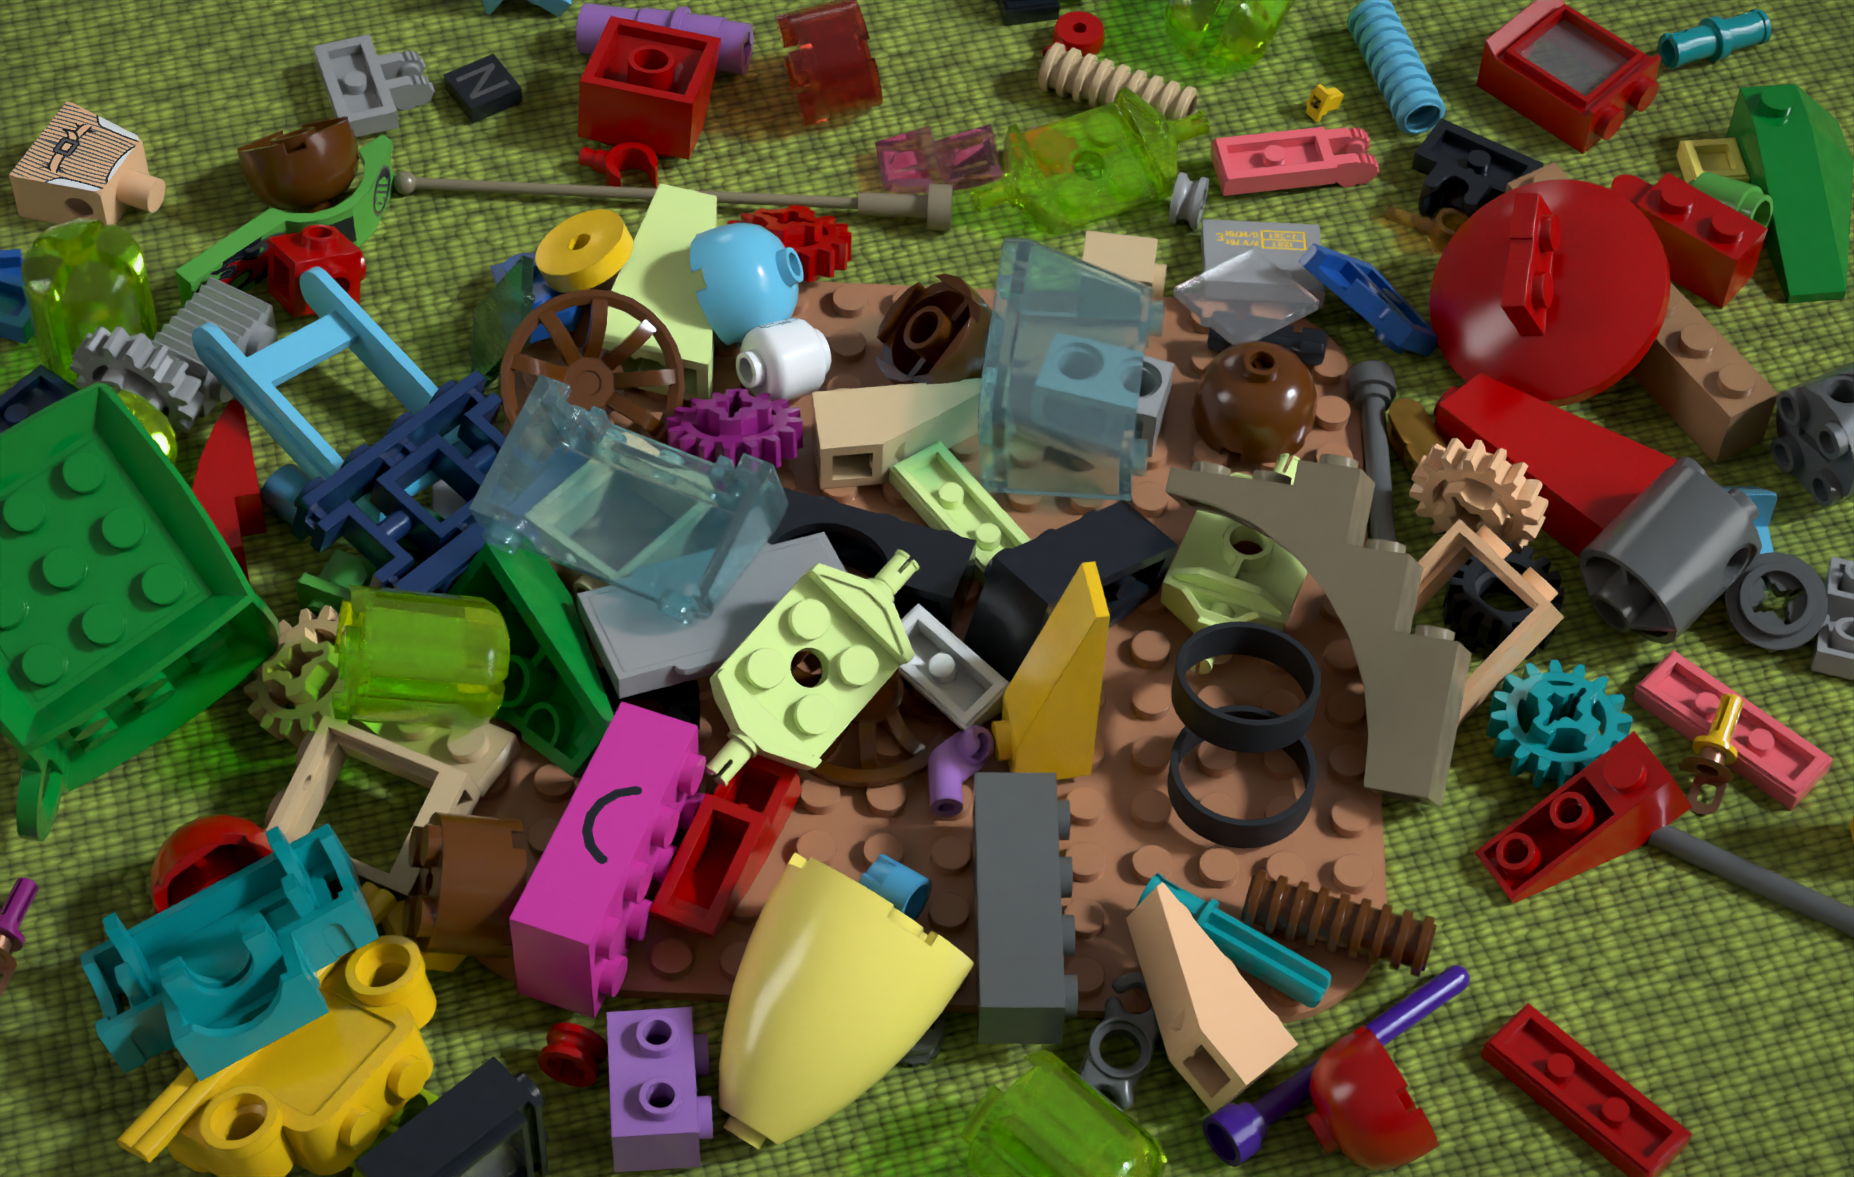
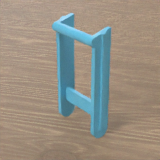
M312 267L301 274L299 283L305 301L320 317L317 321L249 357H246L226 334L211 322L204 323L195 328L192 333V341L202 363L312 480L317 477H322L326 480L340 470L344 460L275 388L276 386L349 348L406 409L414 415L429 405L431 398L439 388L324 269ZM458 425L443 436V438L466 458L474 451L457 437L460 427ZM494 469L485 475L493 483L495 478ZM430 470L406 488L405 491L412 497L442 479ZM371 490L353 504L375 524H378L386 516L369 502Z

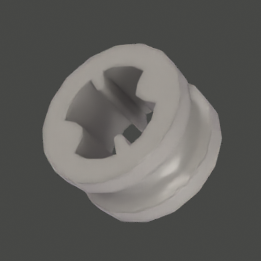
M1179 172L1170 204L1168 223L1177 224L1179 220L1183 219L1189 222L1190 228L1198 229L1207 198L1209 178L1201 177L1198 181L1193 182L1188 178V174Z

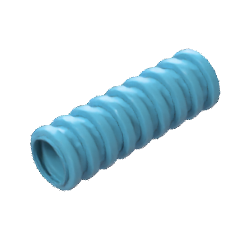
M1364 0L1360 2L1348 15L1347 26L1353 35L1356 45L1359 46L1361 55L1365 58V62L1369 70H1371L1375 82H1377L1381 94H1383L1387 106H1389L1399 130L1410 135L1421 134L1431 130L1444 117L1446 107L1442 98L1439 97L1438 91L1433 85L1423 62L1420 60L1410 37H1408L1407 31L1402 25L1392 2L1389 0Z

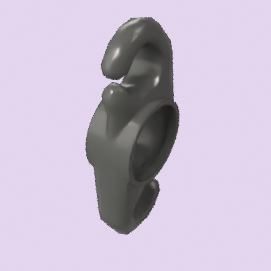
M1126 972L1113 980L1112 988L1118 994L1138 988L1149 996L1142 972ZM1110 997L1105 1002V1016L1092 1033L1070 1095L1074 1119L1086 1131L1098 1135L1112 1134L1125 1127L1126 1118L1121 1112L1112 1113L1107 1117H1098L1089 1110L1087 1101L1093 1092L1106 1090L1114 1096L1120 1108L1127 1109L1133 1104L1134 1087L1146 1071L1160 1033L1151 1000L1150 1007L1142 1014H1129L1118 997ZM1115 1035L1130 1039L1138 1050L1139 1058L1137 1063L1127 1069L1110 1067L1103 1061L1100 1055L1099 1046L1101 1042Z

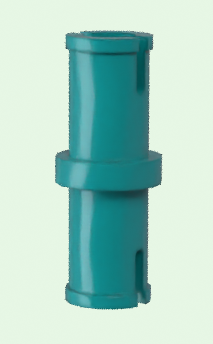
M1752 9L1749 12L1725 19L1719 16L1707 17L1701 20L1698 26L1661 35L1658 40V54L1662 57L1661 62L1667 68L1671 67V69L1702 59H1708L1709 61L1723 60L1730 55L1731 51L1768 42L1771 37L1770 20L1763 10Z

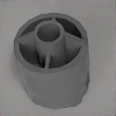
M1854 362L1781 391L1777 396L1776 427L1778 437L1771 442L1773 459L1783 472L1789 473L1792 471L1805 489L1812 494L1816 502L1826 507L1854 495Z
M1680 457L1672 466L1666 468L1645 490L1580 552L1579 566L1592 606L1597 614L1608 625L1619 632L1627 633L1632 630L1649 641L1664 645L1674 642L1759 557L1762 544L1758 530L1753 524V521L1759 516L1755 503L1738 489H1730L1727 492L1709 478L1705 470L1696 461L1689 457Z

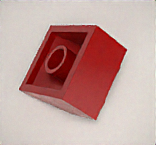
M610 16L579 81L578 137L600 141L611 146L625 142H639L649 146L660 156L690 160L704 127L721 49V38Z

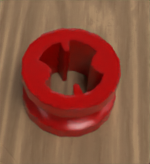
M567 1022L552 1025L546 1037L548 1046L542 1048L537 1059L540 1069L552 1079L574 1087L594 1085L600 1073L598 1064L604 1061L608 1053L607 1042L593 1030L578 1024Z

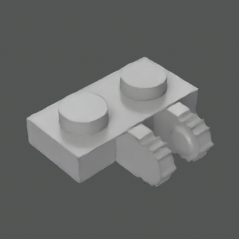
M369 34L313 46L316 65L335 117L347 116L356 137L399 128L396 108L405 111L414 109L415 106L426 105L428 101H431L435 92L432 82H429L426 75L422 76L426 66L423 58H420L417 51L404 50L403 53L398 51L377 56Z

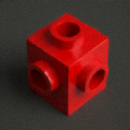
M310 225L305 227L302 232L268 238V293L293 317L304 315L318 316L305 301L299 283L301 274L312 267L324 269L360 305V283L366 275L365 259L359 247L353 244L335 226Z

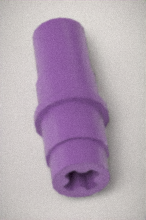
M584 3L578 16L576 45L580 54L592 55L610 16L721 38V49L715 74L722 72L746 74L749 69L753 51V28L750 23L728 21L726 17L691 13L689 7L679 6L675 11L647 7L632 9Z

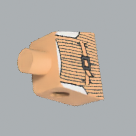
M66 101L9 174L19 216L98 232L112 230L129 206L150 213L156 212L163 202L166 190L163 179L149 175L143 142L137 135Z

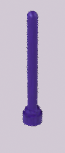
M1459 965L1448 967L1365 1025L1366 1029L1369 1028L1382 1046H1385L1465 990L1470 981L1467 970ZM1320 1057L1252 1104L1247 1102H1241L1238 1105L1227 1103L1203 1120L1202 1127L1205 1138L1212 1150L1223 1162L1236 1167L1260 1151L1262 1146L1261 1140L1267 1136V1127L1311 1097L1309 1092L1311 1072Z

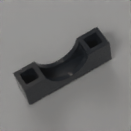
M738 474L733 475L708 528V554L757 541H766L773 545L824 532L842 565L857 569L868 577L874 578L895 555V552L900 549L910 555L906 562L914 559L919 565V570L914 572L898 592L893 595V603L900 619L902 620L917 604H920L949 631L953 632L974 581L976 540L961 537L949 530H936L900 520L891 514L875 513L842 504L829 497H817L784 488L768 480H756Z

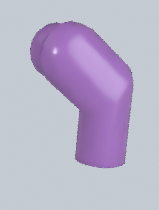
M973 725L965 729V731L957 732L936 747L930 754L928 759L930 811L936 816L951 817L961 813L963 810L962 783L979 771L993 754L995 749L994 738L982 726Z

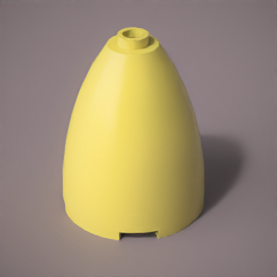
M795 852L762 909L748 940L733 984L723 1028L719 1060V1108L730 1115L723 1128L759 1150L766 1138L780 1145L815 1128L850 1105L881 1080L915 1046L943 1012L973 967V961L939 934L933 931L929 935L924 933V928L920 924L893 907L894 904L812 857L807 862V859Z

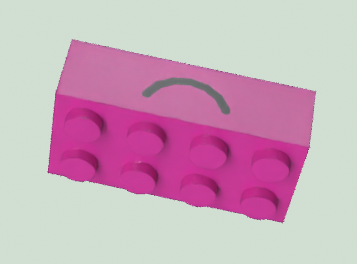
M621 701L509 918L518 993L595 1019L606 995L611 997L617 995L627 972L628 958L625 956L633 939L642 941L647 935L653 920L649 912L653 904V898L659 886L662 885L680 848L679 845L705 794L700 793V783L705 770L706 757L699 755L697 725Z

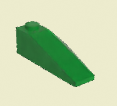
M1797 84L1740 87L1726 138H1736L1750 177L1749 184L1760 187L1763 194L1770 196L1773 200L1772 219L1764 242L1785 300L1789 304L1844 299L1847 290L1854 161L1839 122Z
M486 542L418 631L416 638L444 682L458 692L469 693L483 704V711L494 719L505 720L522 733L523 741L570 776L582 777L614 715L572 596L540 551Z

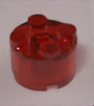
M832 0L775 15L783 48L791 47L792 52H789L787 56H783L791 90L801 87L803 89L802 93L796 94V99L804 127L868 111L872 107L883 104L879 73L875 58H871L867 43V39L870 38L857 0Z

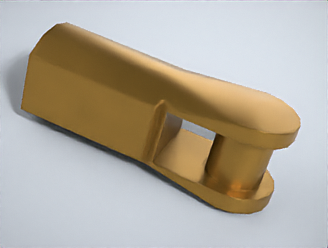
M1404 398L1398 399L1391 404L1388 413L1390 423L1387 425L1388 445L1404 462L1405 467L1413 476L1424 455L1427 456L1433 445L1437 443L1445 449L1447 445L1442 437L1437 434L1436 428L1419 402Z

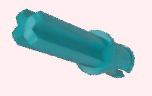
M1158 872L1148 882L1139 898L1137 906L1156 886L1164 882L1179 902L1187 907L1194 920L1224 956L1230 959L1235 966L1309 1008H1315L1321 1002L1331 983L1332 976L1329 971L1219 910L1220 902L1214 898L1208 903L1167 880Z

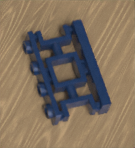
M477 370L459 383L454 380L445 383L433 395L429 405L415 415L411 412L401 415L390 426L384 438L371 447L367 444L357 447L345 459L340 470L326 480L322 477L313 479L301 490L294 502L297 510L290 533L301 542L308 536H311L310 545L318 553H321L339 538L343 537L379 569L372 576L366 596L374 604L381 600L387 605L383 621L400 637L434 612L486 542L517 547L525 541L523 520L588 466L571 450L557 458L555 455L558 448L550 441H547L527 457L492 425L496 422L503 400L495 392L489 396L483 392L486 378ZM458 425L460 427L457 437L474 451L466 458L443 438V436ZM492 469L517 490L500 504L498 502L502 490L485 476ZM430 470L467 502L441 523L405 491L406 488ZM371 490L369 502L386 516L378 524H375L353 504ZM405 535L430 556L411 572L414 558L396 543Z

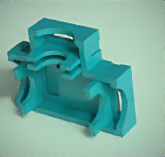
M329 823L290 844L279 826L266 831L265 833L269 845L274 851L273 853L128 930L115 912L102 919L105 933L110 939L81 954L80 959L82 968L95 991L104 1018L95 1022L97 1035L125 1074L145 1064L148 1059L164 1050L169 1051L176 1047L198 1080L202 1081L329 1012L325 998L318 989L321 985L316 971L337 961L338 957L355 948L358 950L379 938L353 861ZM339 878L343 890L338 892L339 897L334 900L329 883ZM123 993L127 995L130 1009L127 1011L124 1010L121 998Z

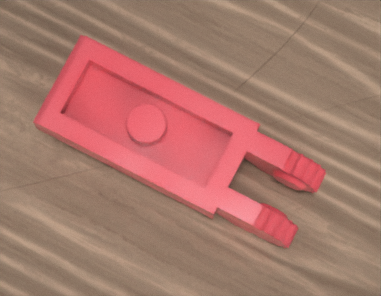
M1324 127L1222 137L1215 138L1211 144L1210 156L1223 196L1335 184V182L1342 187H1353L1356 184L1361 186L1364 183L1368 184L1369 181H1373V178L1377 177L1379 172V166L1373 154L1369 155L1368 152L1364 154L1368 151V147H1370V140L1367 132L1365 133V130H1361L1360 127L1326 130Z

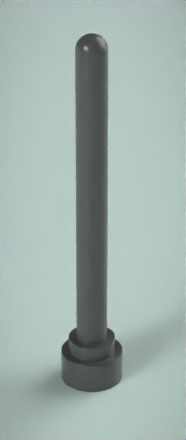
M1364 361L1352 366L1348 370L1346 384L1348 400L1354 401L1356 410H1361L1366 474L1375 482L1369 513L1371 539L1396 542L1385 412L1396 397L1395 373L1393 368L1387 363Z

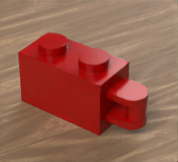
M1668 172L1654 186L1630 174L1619 175L1613 179L1610 189L1619 193L1639 208L1659 236L1667 255L1671 281L1723 309L1753 277L1768 228Z

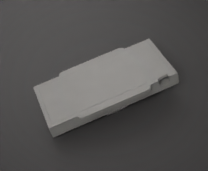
M824 532L773 545L766 541H757L641 570L632 575V580L577 593L578 613L619 699L713 675L809 567L821 563L844 572L846 570Z

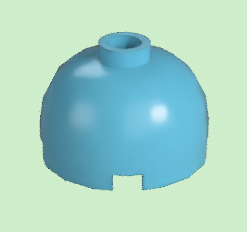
M750 223L718 226L696 234L691 242V272L702 269L706 284L705 289L696 291L699 304L710 326L722 342L727 345L738 342L737 348H740L746 334L757 326L791 318L798 301V283L803 280L802 264L793 248H785L780 239L761 225Z

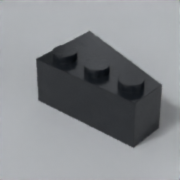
M1122 500L1099 511L1091 510L1080 519L1056 530L1048 529L1037 538L1012 549L1004 548L995 554L986 566L984 572L986 580L963 643L1010 683L1081 563L1096 562L1110 615L1108 627L1110 629L1159 592L1177 544L1130 504Z

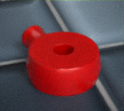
M1073 11L1062 15L1057 20L1053 29L1052 37L1054 43L1043 49V57L1056 42L1065 45L1067 52L1071 48L1081 50L1082 57H1085L1088 53L1098 55L1105 42V31L1102 22L1095 15L1083 11Z

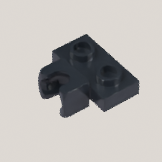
M1441 118L1414 155L1412 169L1427 175L1420 193L1419 214L1424 218H1430L1440 208H1455L1462 214V220L1458 223V230L1477 210L1504 194L1507 183L1542 168L1544 163Z

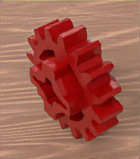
M791 204L788 208L768 210L760 208L753 215L748 213L741 214L740 221L729 220L727 222V225L734 223L761 225L777 236L785 248H793L802 264L803 280L808 283L818 280L820 276L834 277V270H846L847 262L851 261L852 233L848 232V225L846 223H835V217L831 215L820 218L815 217V211L810 210L809 207Z

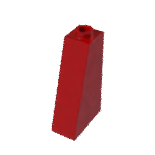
M1481 373L1461 388L1454 386L1448 389L1440 397L1433 411V415L1436 417L1434 427L1447 446L1452 438H1458L1466 449H1471L1476 439L1482 440L1486 452L1494 455L1498 449L1503 448L1507 450L1505 461L1511 465L1520 462L1528 465L1523 476L1526 479L1540 480L1543 486L1538 496L1547 499L1549 504L1543 514L1546 519L1541 529L1578 558L1580 557V552L1645 490L1657 476L1677 461L1670 456Z

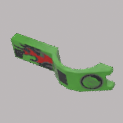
M382 134L359 149L360 160L364 166L363 180L353 195L337 206L315 213H287L271 207L176 269L175 274L182 308H184L186 300H191L193 294L199 292L201 285H206L208 277L216 278L243 292H247L268 278V238L298 233L302 232L307 226L322 224L335 226L353 244L360 247L376 231L395 190L393 182L397 174L392 171L390 158L394 150L393 141Z

